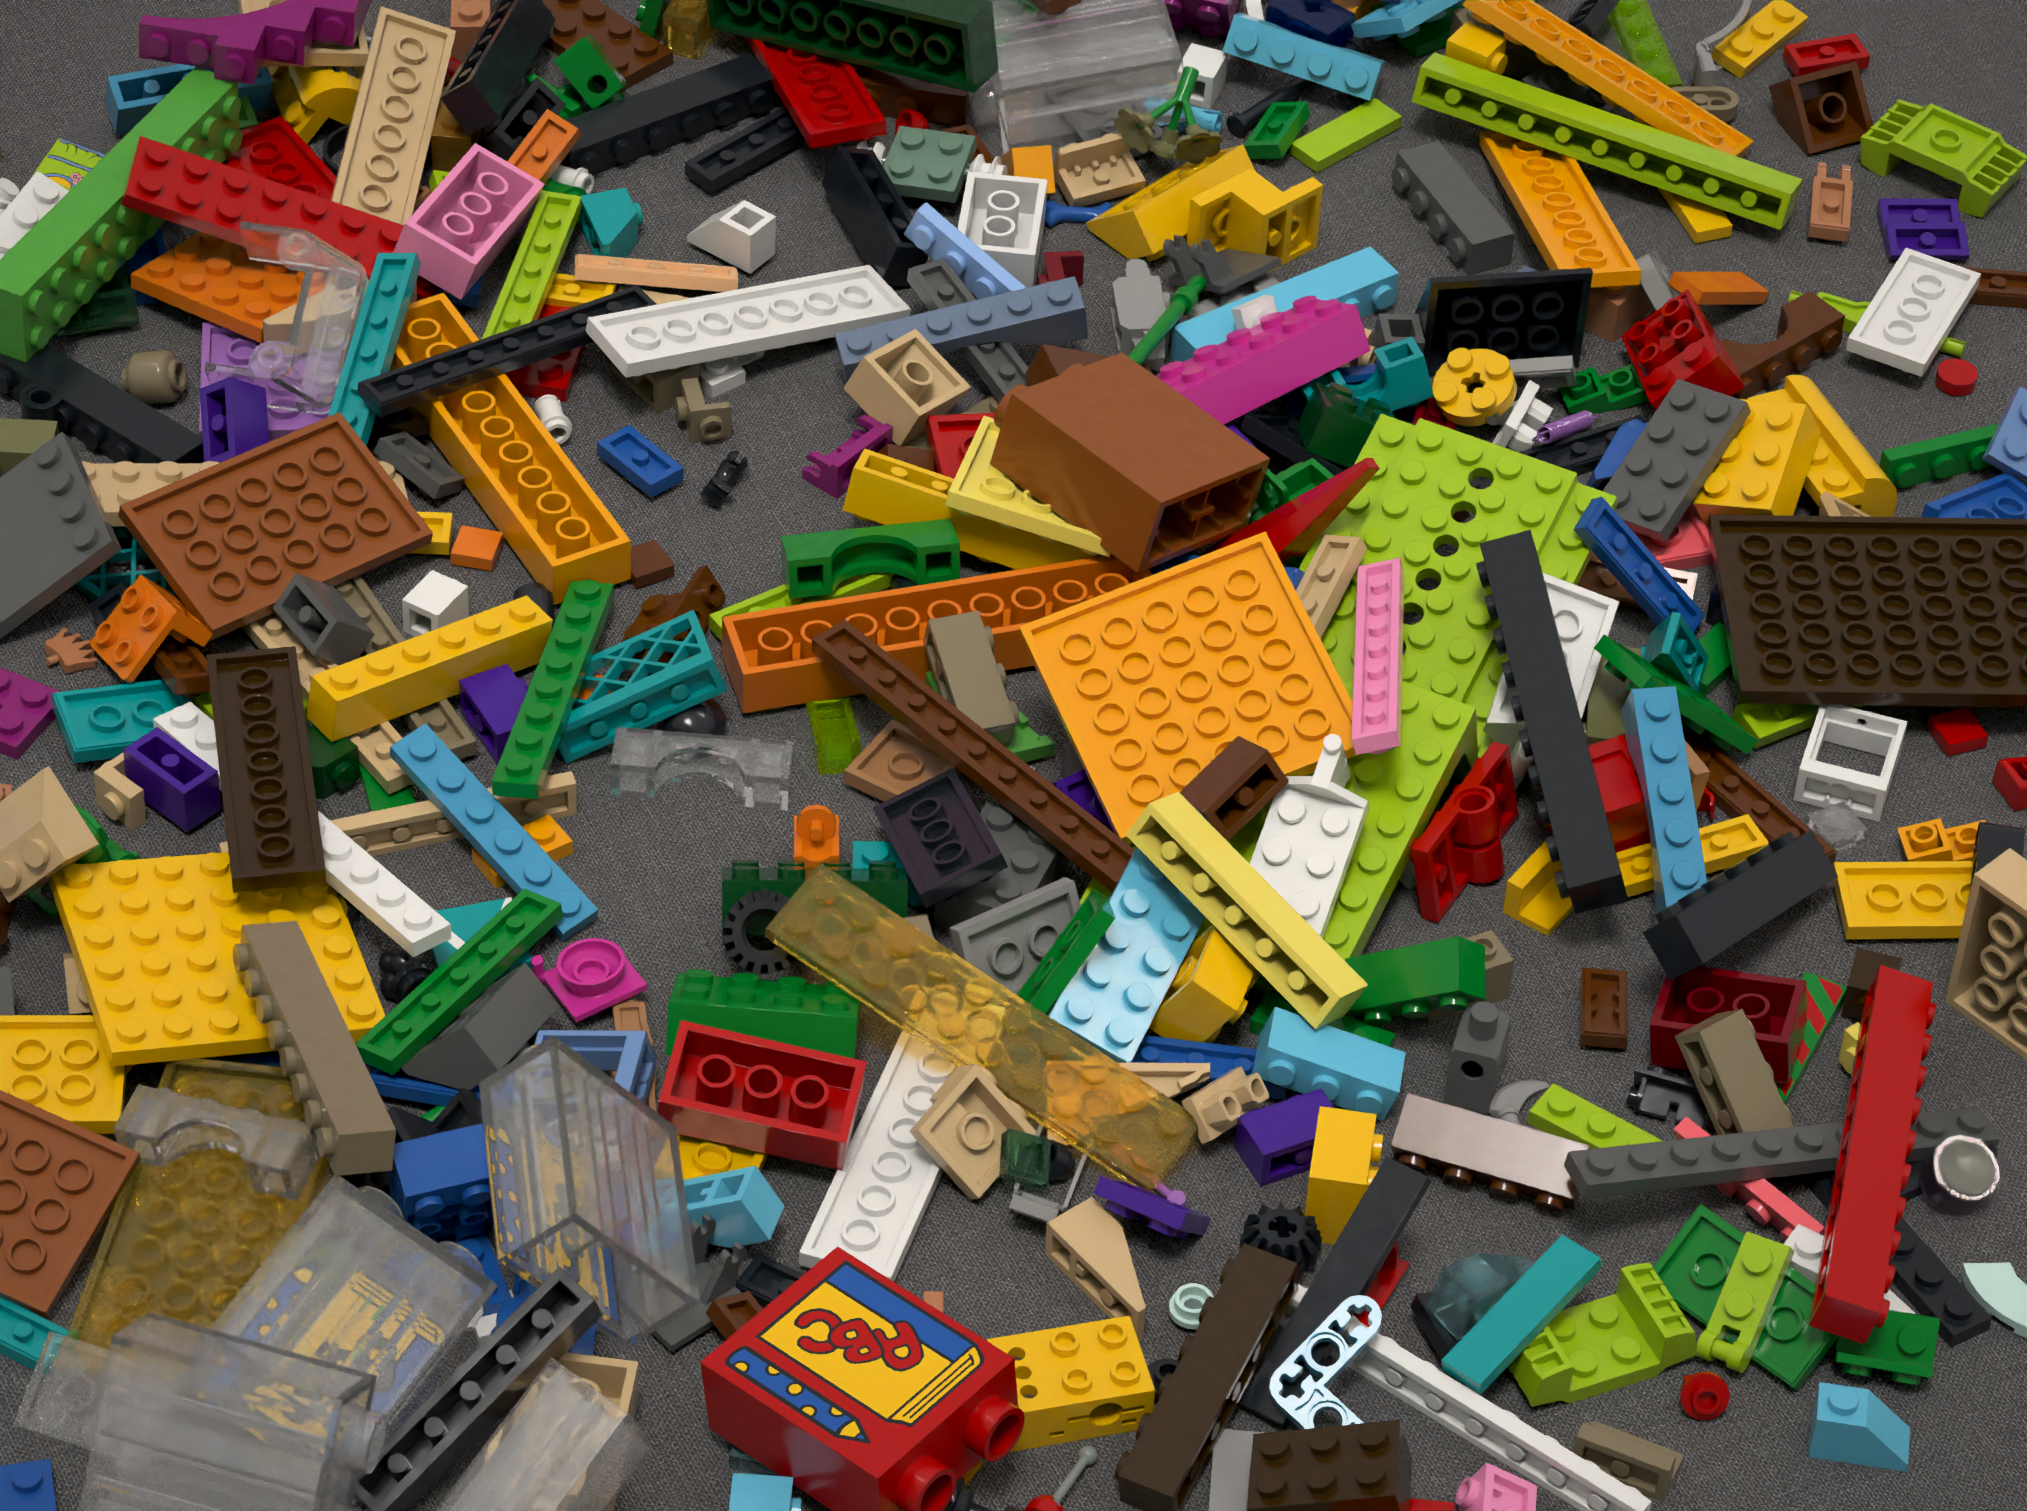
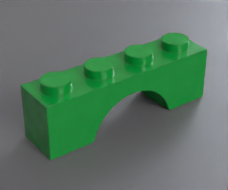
M951 518L780 536L782 575L790 599L833 594L835 588L844 580L866 573L897 574L910 579L917 585L960 579V543Z

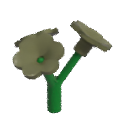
M1184 67L1175 95L1151 113L1145 112L1141 114L1137 111L1133 112L1128 107H1123L1118 111V117L1114 120L1116 129L1122 134L1123 142L1129 148L1136 147L1141 153L1152 151L1164 158H1173L1178 161L1187 160L1192 164L1200 163L1206 157H1213L1220 152L1219 144L1222 142L1220 133L1201 129L1200 125L1195 122L1189 102L1199 71L1193 67ZM1174 107L1168 127H1164L1160 139L1154 140V134L1150 128L1155 125L1157 118ZM1183 110L1188 127L1185 130L1186 136H1182L1177 140L1179 131L1176 128Z

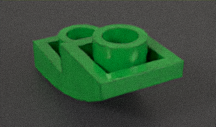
M1633 363L1599 377L1593 366L1576 373V385L1557 387L1569 413L1573 414L1584 410L1589 411L1591 414L1609 412L1649 401Z

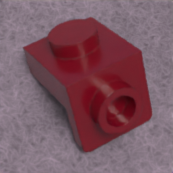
M1080 250L1043 252L1042 274H1037L1036 285L1075 276L1078 287L1082 286L1083 252Z

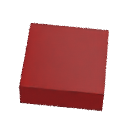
M1968 707L1929 717L1927 729L1946 756L1986 747L1988 735Z

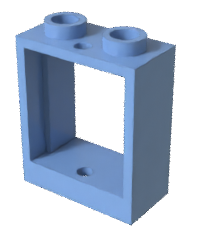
M538 1030L534 1047L526 1055V1075L523 1085H519L515 1093L516 1110L518 1113H522L528 1131L530 1133L637 1134L657 1063L647 1031ZM558 1070H617L610 1097H551Z

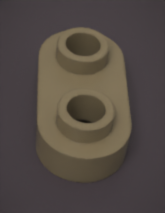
M1722 86L1671 88L1724 122L1732 120L1737 114L1739 98L1729 88Z

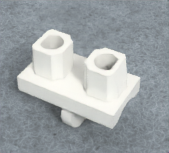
M1529 380L1519 399L1515 402L1513 401L1505 413L1501 416L1495 413L1493 416L1486 418L1487 423L1490 425H1502L1492 442L1493 444L1504 448L1508 446L1516 452L1532 448L1535 443L1532 439L1537 436L1538 429L1545 424L1553 410L1552 407L1534 397L1540 387L1538 384Z

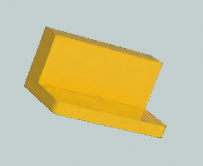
M1546 841L1507 880L1503 913L1544 935H1550L1574 908L1570 897L1561 899L1554 873L1562 871V865L1560 861L1552 863Z

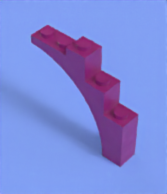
M286 0L261 10L214 18L184 19L143 15L139 23V58L214 69L215 79L254 85L264 59L304 66L314 41L353 47L372 0Z

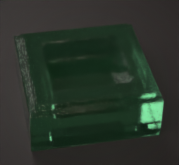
M1011 1128L1001 1134L999 1178L1039 1189L1049 1184L1051 1140Z

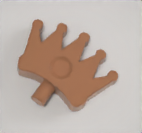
M64 628L53 638L45 641L44 653L50 656L45 658L48 666L58 663L64 673H72L97 666L96 651L91 648L90 640L81 641L79 633L68 636V629Z

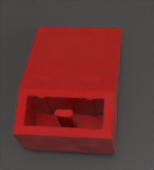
M1688 289L1677 297L1669 299L1663 307L1643 321L1635 323L1629 331L1621 336L1649 401L1656 410L1677 379L1728 396L1734 395L1745 387L1734 362Z

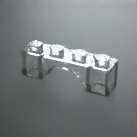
M617 727L610 762V796L655 800L666 787L675 782L691 778H705L721 782L734 790L739 796L743 807L788 810L794 768V741Z
M138 1084L113 1128L119 1144L140 1153V1162L162 1168H167L180 1157L200 1149L220 1148L232 1151L244 1159L253 1190L296 1201L320 1159L314 1130H308L306 1124L296 1119L284 1120L264 1115L254 1109L243 1110L226 1106L209 1098L197 1099L177 1094L167 1088L156 1089Z

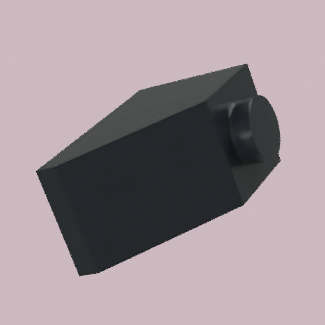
M537 77L503 111L501 123L484 133L476 144L508 161L544 112L548 109L558 115L566 103Z

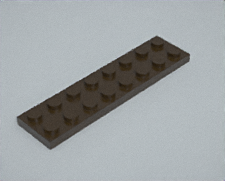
M296 646L206 655L233 893L259 892L268 889L326 884L325 862Z

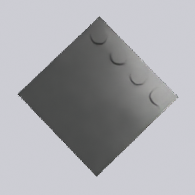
M63 432L43 444L37 451L0 477V639L122 550L73 442Z

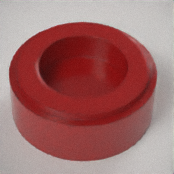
M1947 359L1938 365L1935 383L1946 394L1952 396L1968 395L1976 387L1978 371L1968 361Z

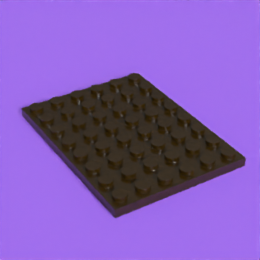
M1709 514L1707 528L1738 704L2027 707V519Z

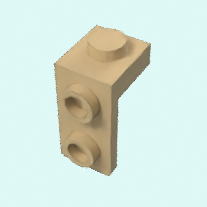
M121 753L111 761L105 762L99 769L93 772L96 804L111 819L119 820L133 831L146 822L144 790L126 777L124 753Z

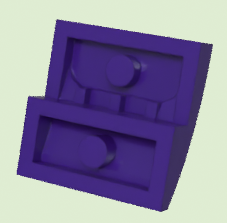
M1879 198L1876 207L1884 248L1889 260H1898L1905 248L1940 260L1969 259L1965 222H1960L1957 199Z

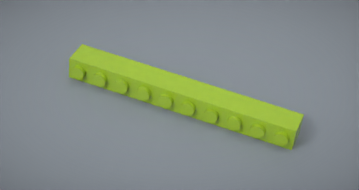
M1436 52L1420 67L1411 101L1778 230L1782 229L1792 215L1803 180Z

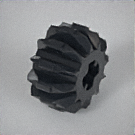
M1282 1202L1279 1203L1276 1209H1271L1262 1204L1257 1214H1248V1218L1244 1223L1243 1233L1240 1235L1239 1247L1241 1249L1245 1243L1296 1262L1298 1281H1300L1304 1271H1313L1318 1260V1252L1321 1251L1322 1237L1320 1236L1321 1231L1317 1230L1315 1216H1303L1301 1206L1289 1210L1285 1209Z

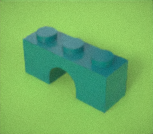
M1412 336L1374 349L1376 369L1367 381L1358 385H1348L1336 368L1298 387L1303 408L1305 409L1317 382L1328 387L1331 382L1345 386L1353 392V397L1367 402L1368 398L1380 400L1391 407L1390 412L1403 407L1416 406L1421 401L1434 397L1425 357Z

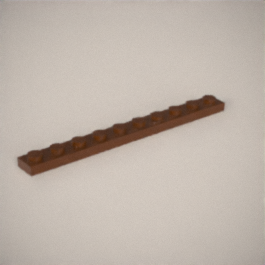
M844 619L812 638L811 652L1111 893L1113 892L1135 849L847 620Z

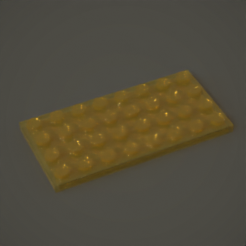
M198 1058L167 1061L135 1151L140 1153V1163L117 1197L56 1367L61 1377L246 1398L252 1390L263 1357L262 1355L253 1366L280 1283L288 1273L292 1272L329 1162L326 1157H320L317 1147V1136L314 1130H308L302 1103L295 1102L292 1081L289 1076L283 1075L281 1067ZM275 1290L246 1376L232 1393H226L217 1389L207 1380L206 1374Z

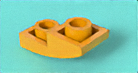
M1941 818L1897 828L1908 862L1973 861L1976 833L1980 821L1944 829Z

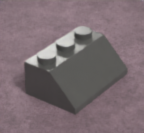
M524 963L486 988L401 1068L407 1075L457 1089L465 1088L471 1090L482 1082H485L490 1087L511 1070L507 1063L509 1065L514 1063L531 1049L527 1041L531 1043L536 1040L538 1030H548L551 1027L547 1019L560 1006L529 966Z

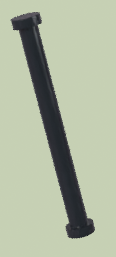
M1351 37L1343 44V48L1366 54L1363 42L1357 37ZM1296 77L1243 113H1234L1229 116L1226 121L1228 130L1232 135L1242 137L1249 131L1251 125L1263 117L1272 102H1288L1316 83Z

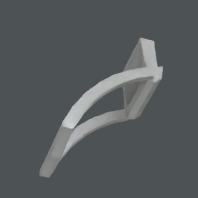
M1752 0L1743 1L1738 14L1726 27L1695 45L1690 76L1691 85L1714 86L1716 74L1722 71L1724 67L1718 63L1714 64L1709 46L1725 39L1739 26L1749 20Z
M1046 1111L1019 1172L1009 1206L1014 1212L1045 1223L1068 1209L1077 1182L1098 1132H1095L1090 1136L1063 1205L1020 1190L1019 1188L1046 1124Z

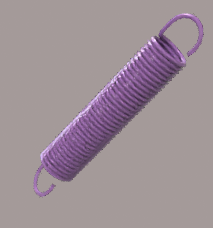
M1584 410L1548 423L1538 429L1537 436L1532 441H1537L1536 438H1538L1541 443L1548 444L1586 430L1592 426L1593 419L1599 418V415L1593 416L1589 411Z

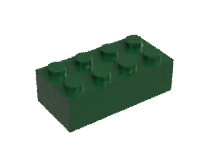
M733 860L731 867H722V928L728 911L738 899L755 891L770 890L787 896L799 907L806 923V935L871 936L872 923L907 917L908 881L905 869H897L896 862L870 861L869 868H850L851 862L830 860L823 862V868H805L804 861L781 860L777 861V868H759V861ZM760 914L749 921L746 935H783V930L780 922L775 917L768 914Z

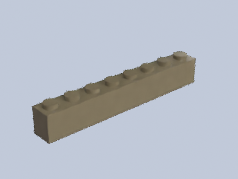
M297 921L242 925L240 944H235L233 948L236 972H242L245 978L246 994L248 998H254L256 1002L259 1023H265L267 1026L270 1047L272 1050L277 1049L280 1055L282 1073L284 1076H289L292 1081L295 1102L302 1103L306 1126L308 1130H314L317 1136V1147L320 1157L327 1158L334 1176L392 1171L396 1128Z

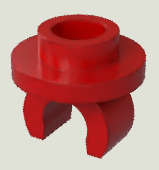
M1699 1372L1692 1376L1684 1375L1683 1385L1680 1390V1401L1687 1414L1695 1419L1709 1420L1719 1416L1726 1409L1730 1393L1726 1382L1719 1375L1712 1372Z

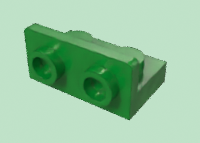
M1889 1310L1883 1327L1881 1329L1874 1327L1865 1344L1839 1336L1836 1339L1833 1359L1836 1362L1844 1363L1842 1372L1872 1377V1370L1876 1368L1892 1371L1891 1380L1920 1385L1921 1376L1933 1378V1362L1940 1318Z

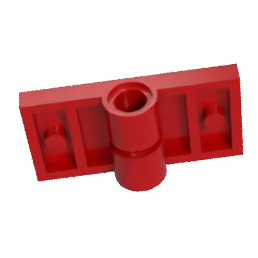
M1492 742L1482 757L1476 759L1472 770L1463 782L1454 788L1452 796L1443 808L1434 814L1432 822L1421 837L1414 840L1410 850V861L1414 864L1416 877L1415 894L1420 902L1422 919L1439 922L1468 882L1487 883L1496 880L1504 873L1505 862L1501 838L1519 815L1509 745Z

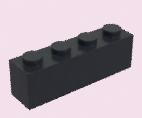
M839 146L821 185L867 264L890 287H911L907 282L908 269L925 264L929 257L904 235L913 216L873 150Z

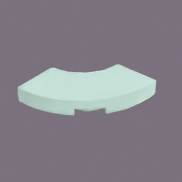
M1963 1263L1961 1278L1968 1292L1990 1316L1994 1315L2002 1322L2013 1327V1333L2027 1338V1285L2017 1277L2011 1263Z

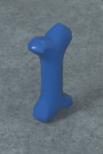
M1050 199L1046 201L1045 224L1051 228L1060 222L1086 223L1113 206L1109 202H1105L1094 208L1060 205Z

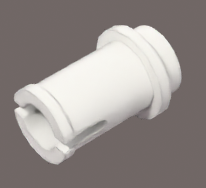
M559 164L550 176V178L557 182L582 188L587 194L591 193L594 186L593 175L589 174L588 170L582 167L575 170Z
M549 394L540 397L535 402V412L558 445L562 444L571 434V421L564 415L561 402L557 400L555 395Z

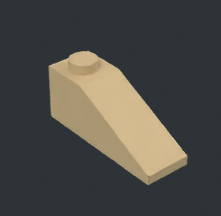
M1090 1197L1047 1222L1045 1255L1110 1319L1130 1316L1138 1341L1140 1342L1143 1340L1146 1306L1123 1227L1112 1211L1105 1210L1093 1197Z

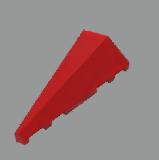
M1365 458L1203 551L1202 556L1265 531L1282 565L1290 556H1303L1380 469L1373 458Z

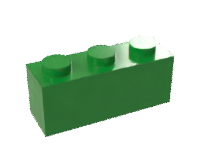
M1459 936L1345 958L1346 963L1368 984L1347 1012L1364 1018L1365 1024L1373 1026L1388 1025L1392 1023L1393 1017L1398 1016L1412 1019L1425 1018L1429 1016L1430 1010L1435 1009L1462 1011L1467 1009V1003L1486 1000L1485 946Z

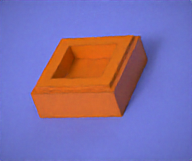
M462 525L450 552L451 564L492 571L503 546V532Z

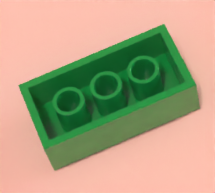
M690 969L685 974L678 973L668 1003L665 1055L671 1056L681 1020L856 1059L860 1039L863 988H855L852 983L842 980L827 981L825 985L806 984L805 979L793 976L781 977L778 981L760 980L758 975L752 973H736L732 975V978L713 976L711 971L704 969Z

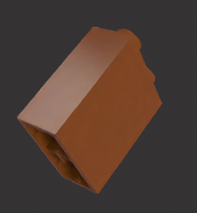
M1121 352L1086 366L1079 363L1073 364L1057 377L1030 387L1026 384H1019L1009 390L999 402L994 414V424L1000 429L990 464L1023 489L1029 490L1030 494L1044 504H1050L1054 512L1073 526L1089 530L1102 539L1100 546L1134 571L1140 573L1231 535L1247 526L1271 458Z

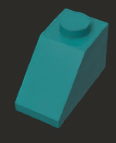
M626 187L581 195L580 229L592 255L625 258L638 243V226L643 225V216L639 203H633Z

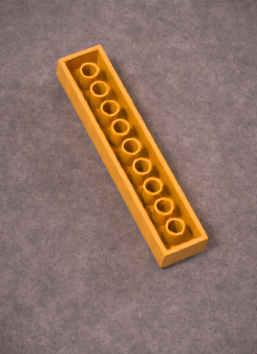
M445 293L409 303L389 371L479 340ZM506 374L412 406L427 418L429 436L451 466L465 477V485L498 530L503 532V537L536 582L543 584L547 590L552 592L554 605L563 602L571 581L594 580L598 583L615 585L631 579V540Z

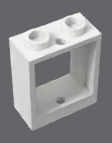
M1820 705L1799 768L1793 800L1879 822L1901 754L1908 721L1844 705ZM1858 719H1864L1866 722H1860ZM1826 741L1885 756L1886 759L1880 777L1818 761L1823 742Z

